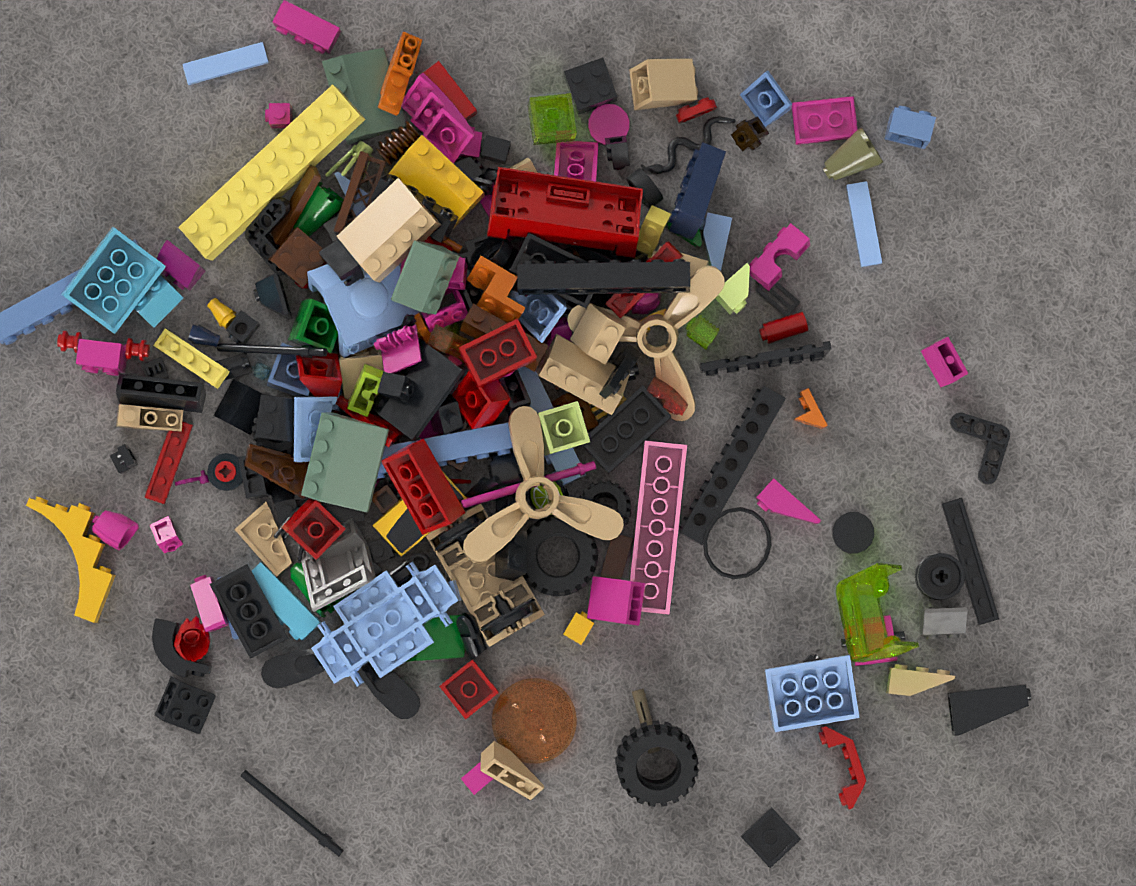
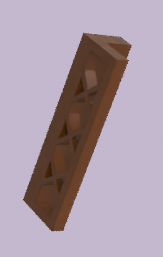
M360 151L334 228L335 234L341 233L357 217L353 211L354 204L363 201L367 208L373 202L370 199L382 177L386 161L370 157L368 153ZM372 162L380 165L378 173L369 177L366 171L368 163ZM369 181L372 186L371 193L362 196L359 190L360 186Z

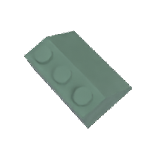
M414 240L391 300L417 311L436 315L460 256L444 246Z

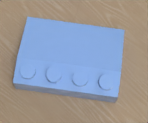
M850 655L765 669L772 727L775 732L859 718Z

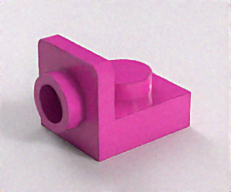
M169 516L150 525L156 543L164 553L173 552L183 545Z

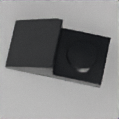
M270 482L272 502L275 504L279 523L281 524L289 517L291 511H294L297 501L294 500L292 492L274 482Z

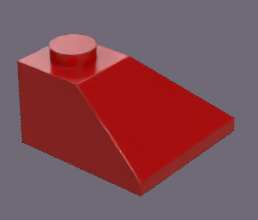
M328 353L326 357L313 356L312 358H303L301 355H296L299 378L315 397H337L338 399L342 385L338 354Z

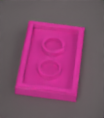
M854 96L792 103L796 145L847 140L858 130Z

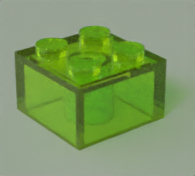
M571 93L529 97L527 107L533 145L575 141L577 130Z

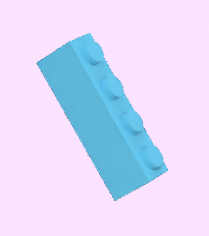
M260 562L252 570L280 624L283 625L285 623L290 628L288 632L294 639L298 640L300 638L305 640L322 622L263 562Z

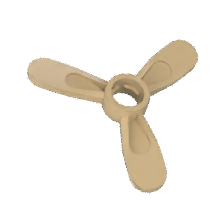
M703 266L690 277V293H677L663 315H650L642 321L627 315L621 318V320L628 324L619 342H637L644 354L654 357L657 386L663 406L671 415V418L676 421L688 420L696 409V402L687 376L673 352L678 342V329L703 311L722 291L725 285L724 276L714 266ZM580 305L572 308L568 314V325L573 332L587 309ZM600 307L601 309L618 317L611 309ZM654 325L666 327L669 333L668 343L658 347L648 344L646 339L647 328Z
M521 406L513 410L509 416L508 425L513 451L524 481L520 483L516 490V502L492 515L467 535L463 544L465 555L474 562L489 560L512 540L529 518L540 519L550 514L575 529L602 540L617 538L623 529V519L618 512L589 500L559 495L555 484L544 477V443L540 418L531 407ZM542 485L548 494L549 502L543 508L535 509L534 511L528 505L525 493L533 486Z

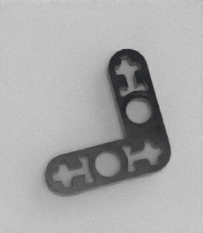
M284 197L272 200L245 230L247 241L269 267L280 276L285 275V273L268 260L272 255L266 252L265 246L266 244L270 245L273 253L280 246L275 244L270 233L291 210L290 202ZM279 204L282 205L281 211L277 213L273 212L279 208ZM265 215L269 216L271 219L270 226L266 225L264 222ZM261 228L262 230H260V231L256 234L257 237H255V236H254L255 230Z
M965 413L954 414L950 419V426L954 431L987 441L978 471V479L985 485L994 483L998 478L1010 439L1008 428ZM959 417H962V421L965 423H970V419L973 420L970 432L966 431L968 426L962 425L958 428L954 420L959 419ZM982 423L985 426L984 434H976L974 431L975 424ZM990 426H993L991 431L999 432L1000 429L1003 430V434L1006 435L1005 438H1001L998 441L997 436L990 434V438H987ZM991 449L999 452V459L997 461L989 459L988 452ZM985 461L991 465H997L996 469L994 467L991 468L990 474L993 475V478H989L988 481L982 475L983 472H987L989 467L988 465L985 466Z

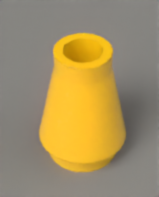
M217 298L212 299L207 305L220 327L227 329L236 317V312L221 303Z

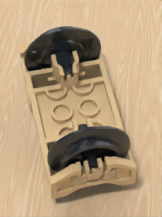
M479 504L466 511L465 514L452 524L434 530L426 537L451 581L456 580L463 602L470 614L476 618L480 631L490 647L545 614L523 576L515 581L495 577V555L484 562H474L465 555L463 544L467 535L489 518L482 504ZM451 545L450 547H448V548H446L445 550L441 551V549H443V548H445V547ZM533 612V614L525 619L523 618ZM503 630V632L497 634L496 636L494 635L495 633Z

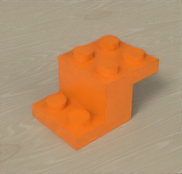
M480 256L466 279L474 287L484 290L477 306L507 323L517 318L519 319L524 312V306L507 297L518 277Z

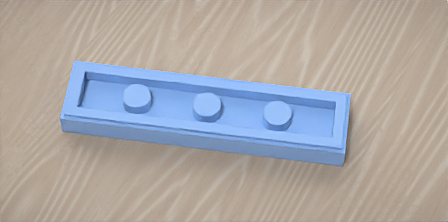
M260 42L182 65L187 83L191 85L269 63L264 43Z
M865 181L848 184L846 189L861 267L882 264L868 183Z

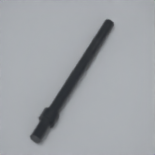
M218 343L217 345L219 352L301 355L303 358H312L313 356L326 357L328 354L326 348H314L312 345H303L302 347Z
M247 770L241 774L240 777L319 840L318 843L322 847H327L338 857L343 853L344 850L331 840V836L327 833H322Z

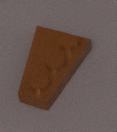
M249 444L245 459L246 467L300 498H305V496H301L309 462H295L294 455Z

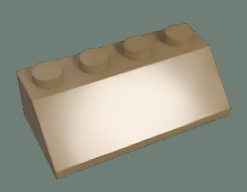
M558 334L555 335L536 369L538 376L611 415L623 397L629 378L628 375L624 381H620L622 386L615 395L611 393L604 399L599 393L616 366L608 361L605 365L594 359L573 342Z

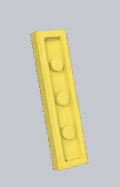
M166 328L153 345L217 389L230 372Z

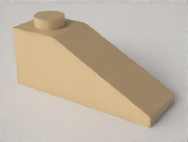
M494 741L481 753V771L531 800L544 789V785L512 751Z

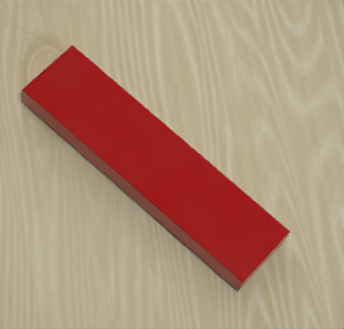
M182 421L181 432L168 431L145 498L162 504L166 503L193 428L192 424Z

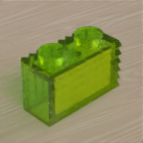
M699 315L697 318L693 317L685 328L688 330L686 336L705 350L708 349L720 331L719 328H716V325L709 323V320H706V318H702V315Z

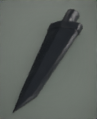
M494 476L491 479L483 477L464 496L471 498L498 490L499 487L497 485L501 480L498 476Z

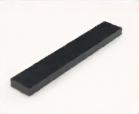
M958 498L942 503L958 561L964 569V580L977 623L982 625L999 620L963 499Z

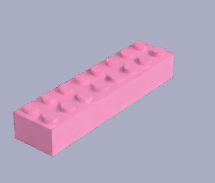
M654 441L644 442L630 581L645 583L641 612L670 614L687 445Z

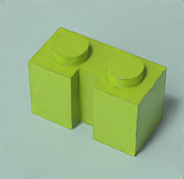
M364 364L348 402L349 410L368 417L374 403V396L378 394L377 391L384 371Z

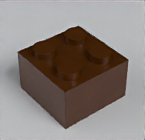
M295 227L268 259L300 287H304L308 282L307 272L321 267L325 262L319 254L323 248L298 227Z

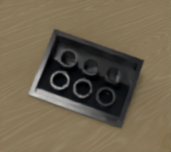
M420 338L418 339L422 361L394 373L406 376L414 381V392L410 396L409 402L387 398L379 393L374 398V403L371 407L376 413L413 441L417 440L465 372Z

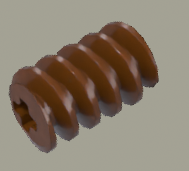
M408 121L405 122L406 129L399 126V134L392 131L393 139L386 136V144L379 141V149L375 147L383 160L390 166H392L391 158L398 161V153L404 155V148L409 149L411 143H414L420 137Z

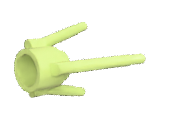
M359 141L325 174L326 177H329L352 156L353 158L341 173L342 176H345L358 160L360 151L368 153L372 157L373 149L363 141Z

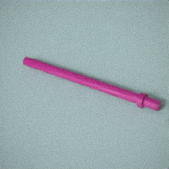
M594 461L585 464L577 463L575 467L551 473L544 477L554 482L578 474L582 476L585 475V472L595 470L596 465ZM520 483L461 500V505L464 509L514 494Z

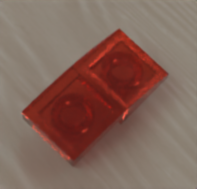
M656 377L653 378L647 391L656 398L665 399L663 407L670 413L682 416L688 406L684 398L664 381Z

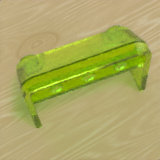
M876 563L841 580L837 584L836 596L847 651L853 662H867L897 657L919 647L918 642L901 641L898 636L894 635L887 636L880 597L886 595L889 590L888 576L902 570V565Z

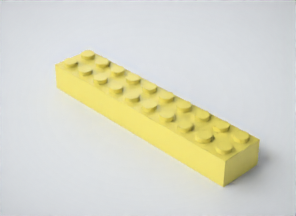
M332 84L178 228L204 258L213 261L246 230L272 200L282 197L303 178L310 165L316 166L366 119L340 89Z

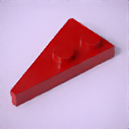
M341 395L338 397L335 404L353 419L389 429L385 444L387 447H390L402 437L403 433L387 420L372 412H369L367 417L348 409L349 400Z

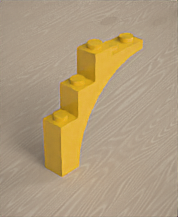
M36 496L35 500L29 498L26 506L41 513L53 522L66 537L73 550L80 580L79 599L74 615L93 623H98L116 575L111 574L112 569L100 565L99 569L96 568L105 544L101 543V539L97 536L89 534L88 538L86 537L95 513L90 512L91 507L81 503L78 504V507L71 505L69 512H67V507L56 504L55 507L47 504L49 500Z

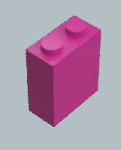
M593 576L587 618L639 626L645 583Z

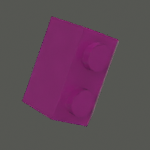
M168 240L165 241L156 258L166 266L161 274L166 278L168 275H171L175 279L173 283L182 290L185 287L191 290L206 272L199 264Z

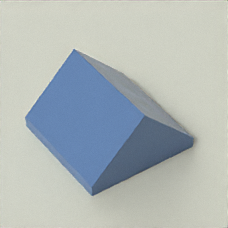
M769 71L762 74L740 94L755 117L758 116L765 127L790 111L792 103Z

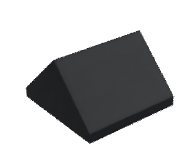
M233 379L213 416L251 435L254 418L258 417L257 413L259 412L262 393Z

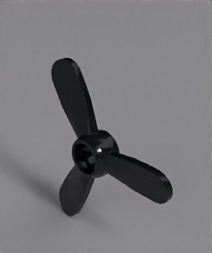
M373 563L375 575L377 577L380 574H382L383 571L379 565ZM304 649L270 658L264 663L261 675L263 681L268 686L283 688L308 680L326 670L312 649ZM370 662L361 666L359 671H357L373 695L394 716L400 719H410L419 711L421 703L417 692L395 672L391 671L380 678Z

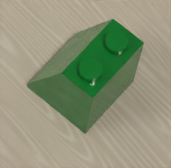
M314 299L303 300L288 341L300 346L312 345L314 348H326L328 353H332L338 331L327 305Z
M450 615L449 617L453 623L445 627L439 617L423 624L434 640V643L406 662L464 657L466 649L456 623L460 615Z

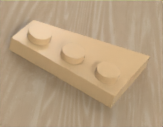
M266 501L234 530L271 572L278 577L293 562L281 534L278 538H274L279 528Z

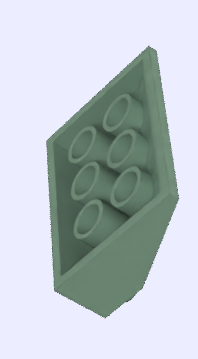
M384 48L341 55L322 61L329 87L333 84L339 88L366 119L345 138L348 145L396 131L399 126L406 128L402 107L397 116L378 108L381 88L389 68Z
M321 412L301 496L369 512L389 429L333 412Z

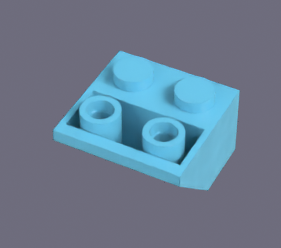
M159 275L134 309L150 325L155 327L183 297Z

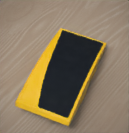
M444 473L459 502L461 503V500L467 499ZM402 498L372 525L400 557L429 534L422 535Z

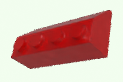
M424 438L407 445L381 460L422 535L450 525L466 513Z

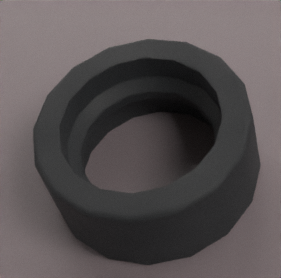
M637 169L626 178L630 187L643 189L642 203L650 209L652 205L655 206L663 200V195L658 187L642 169Z

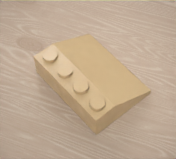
M397 178L337 237L374 281L380 283L408 257L414 240L424 242L441 224L406 185Z

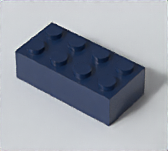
M703 142L699 150H694L692 158L686 167V175L683 177L680 185V193H678L674 203L675 208L672 210L668 220L671 223L670 232L693 240L704 220L726 151Z

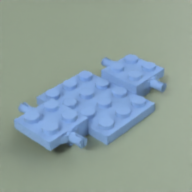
M414 562L409 563L406 567L413 577L401 587H398L388 570H386L370 583L362 586L333 606L344 622V625L331 632L325 621L319 624L317 627H319L324 637L311 649L334 684L345 677H351L356 687L360 686L364 681L357 671L367 662H370L380 678L384 677L434 643V640L423 624L436 617L441 619L445 627L453 623L446 612L459 599L437 565H433L426 571L420 572Z

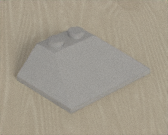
M353 518L341 524L346 530L317 560L311 557L305 550L303 551L301 562L311 608L314 612L376 578L369 546Z

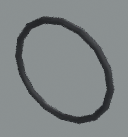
M743 507L726 509L716 515L706 528L703 539L704 556L710 567L720 576L730 579L747 578L759 571L768 559L772 546L771 533L765 520L755 511ZM741 511L752 514L762 523L766 531L767 548L763 559L756 568L745 574L732 575L722 572L713 564L708 554L707 540L711 528L718 519L728 513Z

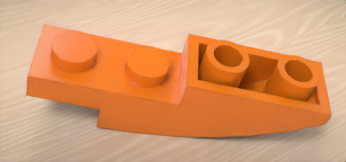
M403 31L381 88L379 109L396 116L399 114L409 78L414 71L422 39Z

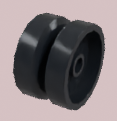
M938 553L929 555L920 561L914 578L917 588L924 596L929 599L944 600L952 598L959 593L964 585L965 573L958 559L950 554ZM940 573L942 575V579H936V574Z

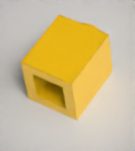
M582 611L580 614L576 612L563 635L582 645L594 623L591 621L592 619L587 618L585 612Z

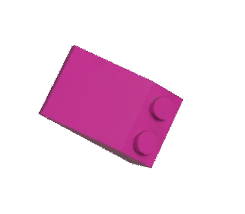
M557 140L554 175L596 182L598 142Z

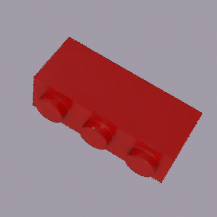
M439 61L423 72L449 98L466 121L477 114L476 108Z

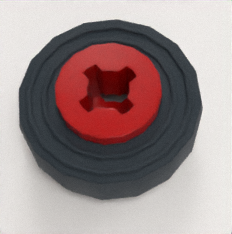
M219 454L209 463L207 470L208 479L217 489L230 491L242 484L243 479L239 458L234 454Z

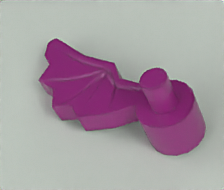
M205 470L200 471V477L184 479L174 483L175 486L200 481V484L209 483L208 475H205Z

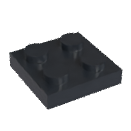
M772 807L741 835V838L769 868L801 840Z

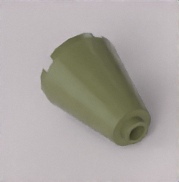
M861 127L824 162L826 167L823 170L829 179L833 177L834 180H838L883 163V160Z

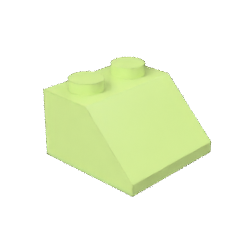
M748 263L725 282L722 291L715 298L730 315L733 312L738 314L747 304L750 273Z
M578 401L537 413L541 423L545 456L590 442Z

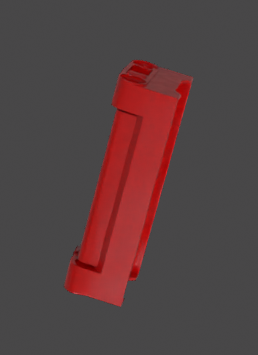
M498 167L492 193L487 236L506 239L509 229L510 236L526 238L529 232L545 241L614 251L616 245L615 256L635 258L640 231L643 189Z

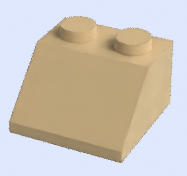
M590 303L570 340L587 355L606 365L628 323Z

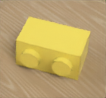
M653 205L651 206L639 231L637 250L648 254L647 257L649 258L652 257L671 213Z

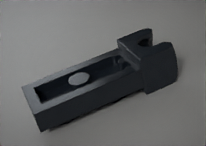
M627 345L624 351L620 352L614 361L616 367L599 393L604 399L611 393L615 395L622 386L620 381L626 379L630 369L637 363L641 353L636 348Z

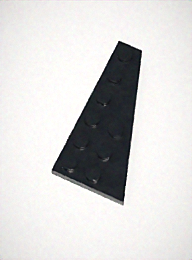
M830 341L823 342L822 347L808 344L799 347L797 351H795V348H785L762 352L752 358L751 356L744 355L736 357L731 361L730 359L704 362L700 363L701 373H706V376L718 375V371L727 370V373L739 372V368L747 367L748 370L760 369V365L768 364V367H778L786 361H789L790 365L802 363L807 358H810V362L820 361L831 350Z

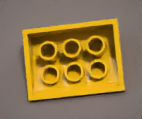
M423 135L414 142L388 173L389 175L392 174L399 177L404 184L417 188L420 194L433 198L438 205L451 209L459 217L454 228L485 196L484 192Z

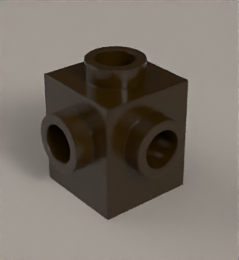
M757 116L748 121L745 119L735 126L737 130L731 136L742 152L749 148L753 151L762 145L761 140L769 132Z

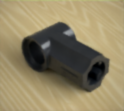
M425 553L412 555V557L390 572L398 587H401L413 577L406 566L414 562L416 557L421 556L425 560L424 567L418 568L420 572L429 567L430 559Z

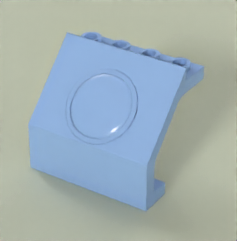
M328 264L307 272L308 288L312 293L315 291L321 293L336 326L339 337V352L343 358L372 347L378 338L387 337V334L393 333L395 330L398 331L406 314L416 315L419 313L415 309L391 300L400 277L401 268L399 265L380 283L374 281L361 267L365 278L359 279L350 286H346L344 282L350 279L351 276L341 281Z

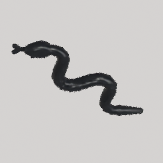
M721 116L708 119L703 128V143L711 145V126L714 123H735L736 120ZM676 137L668 145L669 162L666 166L654 164L645 167L641 164L642 170H648L654 174L669 172L675 167L676 147L678 145H683L694 151L695 149L699 150L701 144H696L686 137Z

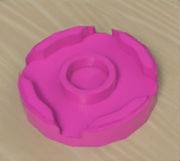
M604 104L597 107L591 113L588 129L591 137L596 142L606 145L605 138L627 136L630 121L627 113L621 107L614 104Z

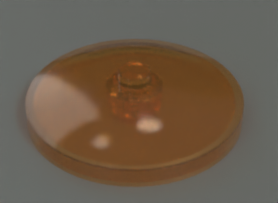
M529 678L512 684L499 696L492 713V729L497 742L512 751L521 762L543 763L558 757L570 745L576 731L577 717L572 700L560 686L545 679Z

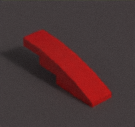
M667 241L647 262L655 259L673 262L675 259H681L683 255ZM647 293L614 294L607 301L606 305L621 319Z

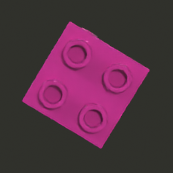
M406 325L398 331L395 330L393 333L387 334V337L378 338L374 342L375 348L381 350L384 372L394 374L422 361L416 325L409 327Z

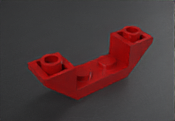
M821 726L822 732L818 734L822 745L826 744L830 748L844 743V747L841 750L844 759H849L851 765L848 768L851 780H856V783L841 787L842 793L838 795L842 806L846 805L847 809H852L866 783L854 741L827 726Z

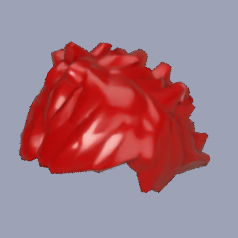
M197 616L191 621L186 618L180 626L174 641L175 650L183 659L191 660L192 662H196L198 659L206 656L210 646V634L205 632L203 623L200 624Z

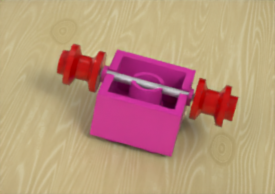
M63 331L62 334L58 335L57 346L61 348L62 352H65L67 348L74 349V352L77 353L76 364L87 373L98 374V370H103L102 372L107 375L119 376V372L125 373L126 361L131 359L132 355L138 356L140 361H144L145 357H149L150 345L147 344L146 340L134 343L132 338H128L127 344L122 345L120 343L82 339L81 332L71 336L68 331Z

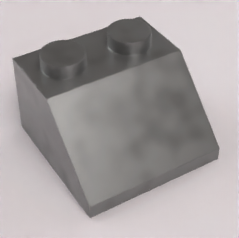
M967 607L919 609L920 635H926V639H939V634H947V638H960V633H966Z

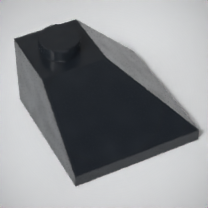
M277 273L255 283L256 289L253 292L256 302L260 301L264 307L288 320L293 319L282 279Z

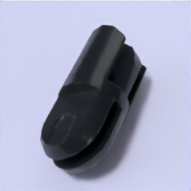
M468 612L462 613L457 618L456 623L467 655L472 660L488 648L476 618Z

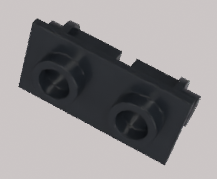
M247 353L215 361L230 371L225 380L253 373Z

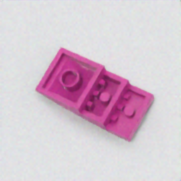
M424 73L420 74L404 96L401 107L412 116L410 121L424 133L423 136L454 164L475 133L440 88Z

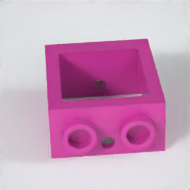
M446 289L444 294L445 296L452 293L456 300L455 304L438 310L436 315L420 312L430 333L465 319L468 312L458 290Z

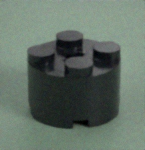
M510 450L509 454L498 455V453L489 454L490 457L487 458V460L491 459L490 465H488L490 479L494 476L500 478L501 482L497 485L499 489L524 481L522 474H518L517 467L519 466L513 450Z

